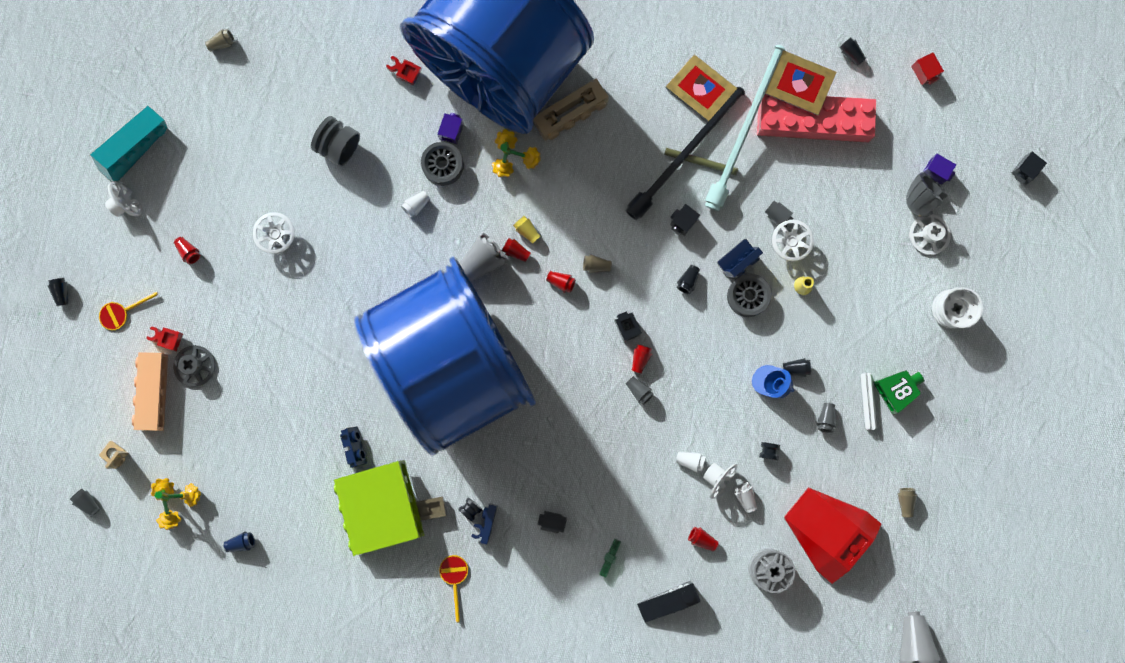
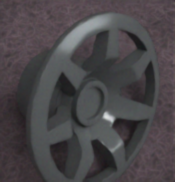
M191 345L185 347L177 354L173 370L176 378L182 384L197 387L210 380L215 370V361L209 350L202 346ZM193 349L192 355H184L186 351ZM197 349L204 351L207 355L198 358ZM208 358L211 361V369L202 366V363ZM201 370L209 372L204 380H202L199 373ZM178 371L186 374L184 380L180 377ZM194 375L198 383H189L188 381Z

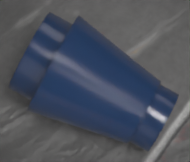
M243 532L224 541V550L227 553L249 551L255 546V538L251 532Z

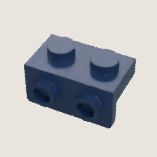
M743 239L718 260L717 264L727 277L738 278L746 272V267L752 266L760 260L759 256L763 252L759 247H752L747 239Z

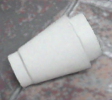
M422 191L404 201L401 207L412 218L418 215L430 198Z
M678 452L676 463L695 472H702L706 457L701 456L700 453Z
M748 482L735 486L734 494L746 512L755 511L757 506L752 486Z

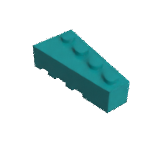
M147 106L92 152L90 156L98 170L111 182H119L156 140L168 129L166 122L152 108Z

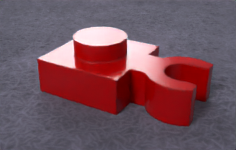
M391 56V60L396 64L394 66L386 65L388 71H397V78L414 85L422 68L404 59L403 63H400L397 57Z
M150 327L151 330L155 331V335L153 337L147 336V340L157 342V346L177 352L183 333L163 327L162 331L156 327Z

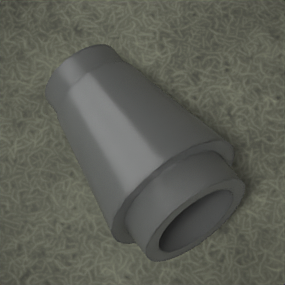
M634 376L626 383L638 403L641 402L644 405L654 395L650 387Z
M823 404L817 422L819 431L834 432V428H836L835 404Z
M81 488L70 498L73 506L90 517L100 510L87 490L84 491Z

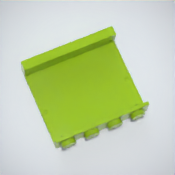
M405 460L334 479V492L338 495V508L344 518L343 527L348 534V546L353 556L425 536Z

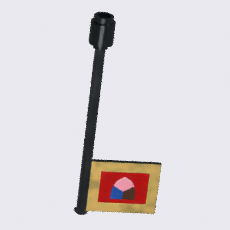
M695 54L665 88L704 118L707 124L648 191L644 193L639 192L627 205L628 208L625 211L634 220L642 218L653 205L652 197L737 100L742 95H745V90L742 87H735Z

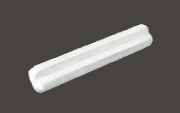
M872 373L861 374L865 428L866 430L877 429L873 376Z

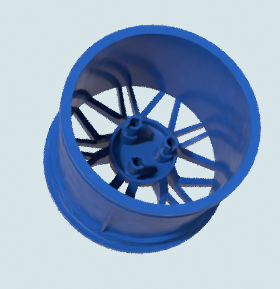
M427 0L414 17L405 18L400 24L401 34L413 49L412 51L443 84L493 122L519 134H527L533 129V119L594 44V34L591 25L574 0Z
M454 256L449 259L451 266H446L447 271L444 272L440 269L409 288L363 312V315L359 314L355 317V326L360 341L380 383L412 435L423 449L432 456L513 410L519 409V403L523 406L526 405V402L532 407L536 405L535 398L514 357L506 347L497 326Z

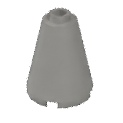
M485 233L478 237L460 262L461 267L471 282L508 262L499 246L494 241L489 242L487 240L489 236Z
M907 612L908 616H904L899 662L941 663L925 616L920 615V612Z

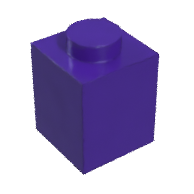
M444 113L437 133L440 140L457 145L464 126L461 116L455 113H450V115Z
M936 153L930 158L923 172L942 185L946 181L950 182L956 172L953 170L957 164Z

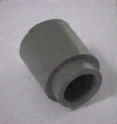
M775 200L765 211L768 215L767 217L777 225L794 219L791 216L793 212Z

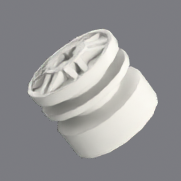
M965 287L943 291L938 294L932 305V313L936 322L948 329L970 327L978 322L983 312V304L979 295L972 289ZM956 306L957 310L952 312L951 308Z

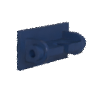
M358 426L341 430L340 437L343 448L350 447V450L345 451L347 465L353 468L367 464L366 452L363 449Z

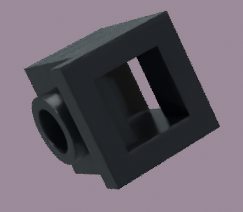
M626 311L617 315L618 319L614 322L623 343L642 334L633 312L628 314ZM625 323L630 324L629 330L624 329L623 325Z

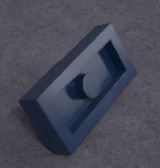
M490 503L488 507H484L482 518L485 519L484 527L479 523L474 524V527L480 529V534H472L471 537L474 539L482 537L480 542L487 545L489 542L498 505Z

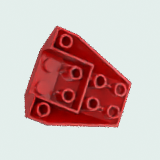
M809 487L784 516L785 521L815 570L831 584L851 570L874 542L882 525L867 511Z

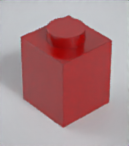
M934 52L918 59L911 66L922 86L927 83L931 85L940 80L939 76L944 72Z

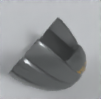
M921 172L909 187L906 203L915 215L928 217L933 214L932 210L943 203V199L948 195L932 177Z

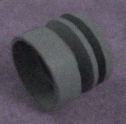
M328 116L315 131L311 141V150L319 153L322 157L328 155L329 161L341 167L354 154L359 144L360 133L350 126L343 128L344 124L341 121H337L333 116Z

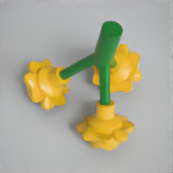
M507 129L497 132L495 143L498 144L497 148L504 152L503 159H496L492 163V172L497 174L498 177H509L514 172L512 168L513 163L507 160L510 154L520 156L527 169H534L541 161L540 152H538L537 147H529L528 151L523 153L511 150L515 148V143L518 140L514 136L515 133Z
M157 478L155 483L151 484V495L155 496L156 500H162L164 512L159 515L160 518L156 519L160 529H173L181 521L178 512L169 510L167 501L172 498H180L189 507H193L200 500L201 491H199L198 487L190 483L185 486L184 492L174 494V483L169 482L168 478Z

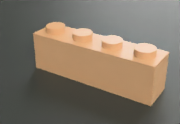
M138 352V357L135 361L137 376L134 379L136 395L133 398L135 415L132 417V425L134 430L164 431L168 354Z

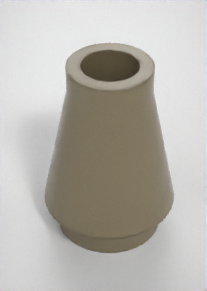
M222 29L210 40L206 41L205 45L210 52L231 47L235 43V39L229 29Z
M591 254L584 257L583 271H587V273L611 271L612 261Z
M900 488L897 494L902 517H914L918 495L916 489Z

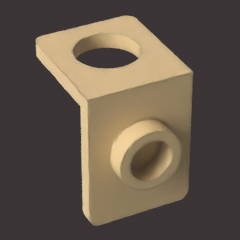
M109 441L99 456L107 462L105 468L117 469L124 463L128 452L115 442ZM110 448H115L117 451L110 459L107 452Z

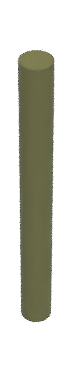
M666 148L664 155L677 158L681 152ZM689 155L685 160L722 172L726 166L725 164L694 155ZM733 167L731 174L736 176L738 168Z

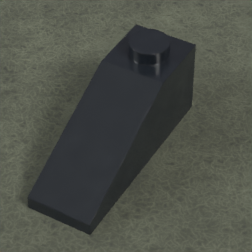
M688 581L638 603L637 606L646 623L681 611L701 601L693 583Z

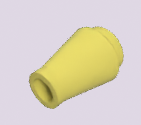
M525 216L513 225L516 228L515 231L532 244L540 237L530 219H527Z
M805 276L797 278L794 283L795 291L800 295L809 294L813 289L814 280L811 277Z

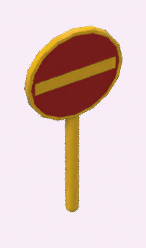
M155 292L126 308L116 302L105 304L99 312L101 325L108 330L120 329L127 321V311L156 297L158 293Z
M451 555L441 562L439 573L444 582L453 585L456 622L459 623L457 584L464 581L467 577L468 565L462 557Z

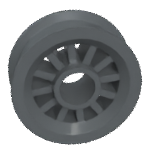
M433 143L425 149L421 157L422 171L426 178L435 185H451L462 175L464 168L462 156L459 150L450 143ZM440 161H447V165L445 167H438V163Z
M744 274L736 278L729 286L727 301L730 308L736 314L743 317H754L768 307L771 301V289L767 281L761 276ZM745 291L753 293V300L745 298Z

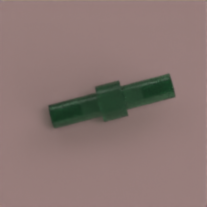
M614 538L609 552L605 554V562L599 573L600 576L607 577L611 565L616 561V553L622 541Z

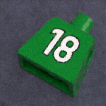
M905 370L874 381L873 384L891 414H896L921 394L917 386L925 382L920 372L910 376L909 372Z

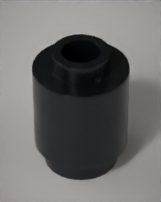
M544 511V514L539 515L537 525L541 526L540 530L557 534L559 532L564 533L567 517H563L562 514Z

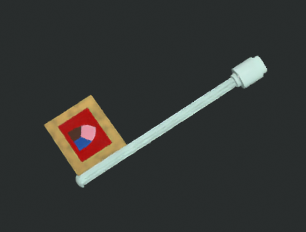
M782 45L774 47V54L720 181L712 184L705 199L706 207L715 211L723 208L729 194L726 184L764 95L767 94L819 115L837 73L836 71L785 51Z

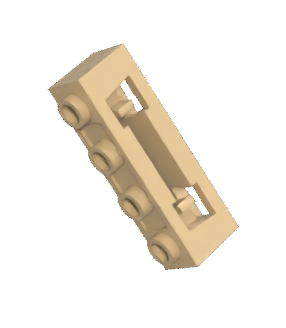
M596 78L537 114L533 119V123L545 141L548 139L553 140L559 136V132L564 129H571L575 126V122L580 119L582 121L587 119L596 109L600 111L605 108L609 96ZM585 97V104L560 118V122L557 123V116L580 103L581 99Z

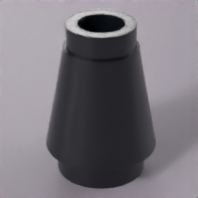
M852 37L839 47L842 50L841 53L856 63L857 66L866 59L856 39L853 40Z
M690 265L677 281V289L685 294H691L695 290L700 269L695 265Z
M65 278L48 280L49 285L47 286L56 306L67 305L68 282H65Z
M805 358L783 363V369L787 370L790 375L806 377V375H811L810 360H805Z

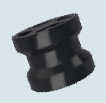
M761 442L762 452L759 454V458L778 461L779 456L777 453L781 445Z
M469 497L466 499L464 506L458 508L472 522L475 519V515L483 510Z

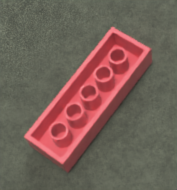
M765 94L758 109L757 136L870 142L875 137L876 99L826 96L819 115H816Z

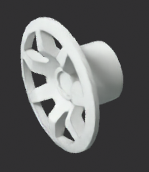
M111 182L108 185V192L111 198L106 202L107 209L117 217L125 212L132 216L141 215L143 211L141 205L138 208L135 206L140 203L135 199H129L133 192L122 183Z
M268 213L260 217L253 229L255 244L262 251L269 254L281 253L288 249L295 236L293 223L288 217L280 213ZM278 216L283 219L275 225L272 217ZM266 218H268L270 226L268 228L260 225ZM285 221L288 222L291 231L282 228ZM258 228L266 232L265 235L260 237L259 239H257ZM288 235H290V239H289L288 243L285 244V242L287 241ZM268 240V249L262 247L260 242ZM274 245H276V246L282 245V246H283L282 248H280V249H278V250H272L273 247H274Z
M932 214L928 217H918L911 225L909 236L912 245L919 252L926 255H934L942 252L948 246L951 232L943 218ZM930 218L929 225H925L920 220ZM916 224L923 230L922 232L914 233ZM914 237L924 238L920 246L916 244ZM929 242L933 251H926L922 248ZM936 242H944V245L937 250Z
M787 220L779 224L773 232L772 245L775 252L781 258L788 261H799L807 257L814 245V237L812 231L805 223L798 220ZM794 224L792 232H788L784 225ZM798 225L804 227L807 232L798 235ZM781 229L784 236L776 239L777 232ZM808 234L810 236V245L801 240ZM776 243H780L783 250L782 253L777 248ZM799 247L808 249L805 254L799 256ZM786 252L794 253L795 257H788L784 254Z
M713 463L706 471L703 478L714 486L710 494L711 499L716 498L722 492L720 488L724 490L726 487L725 480L730 481L737 470L736 464L731 465L725 471L719 465Z

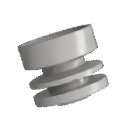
M764 548L757 551L750 559L748 565L749 575L752 581L761 589L770 593H781L793 584L795 566L786 554L772 548ZM771 568L777 571L776 575L770 572Z

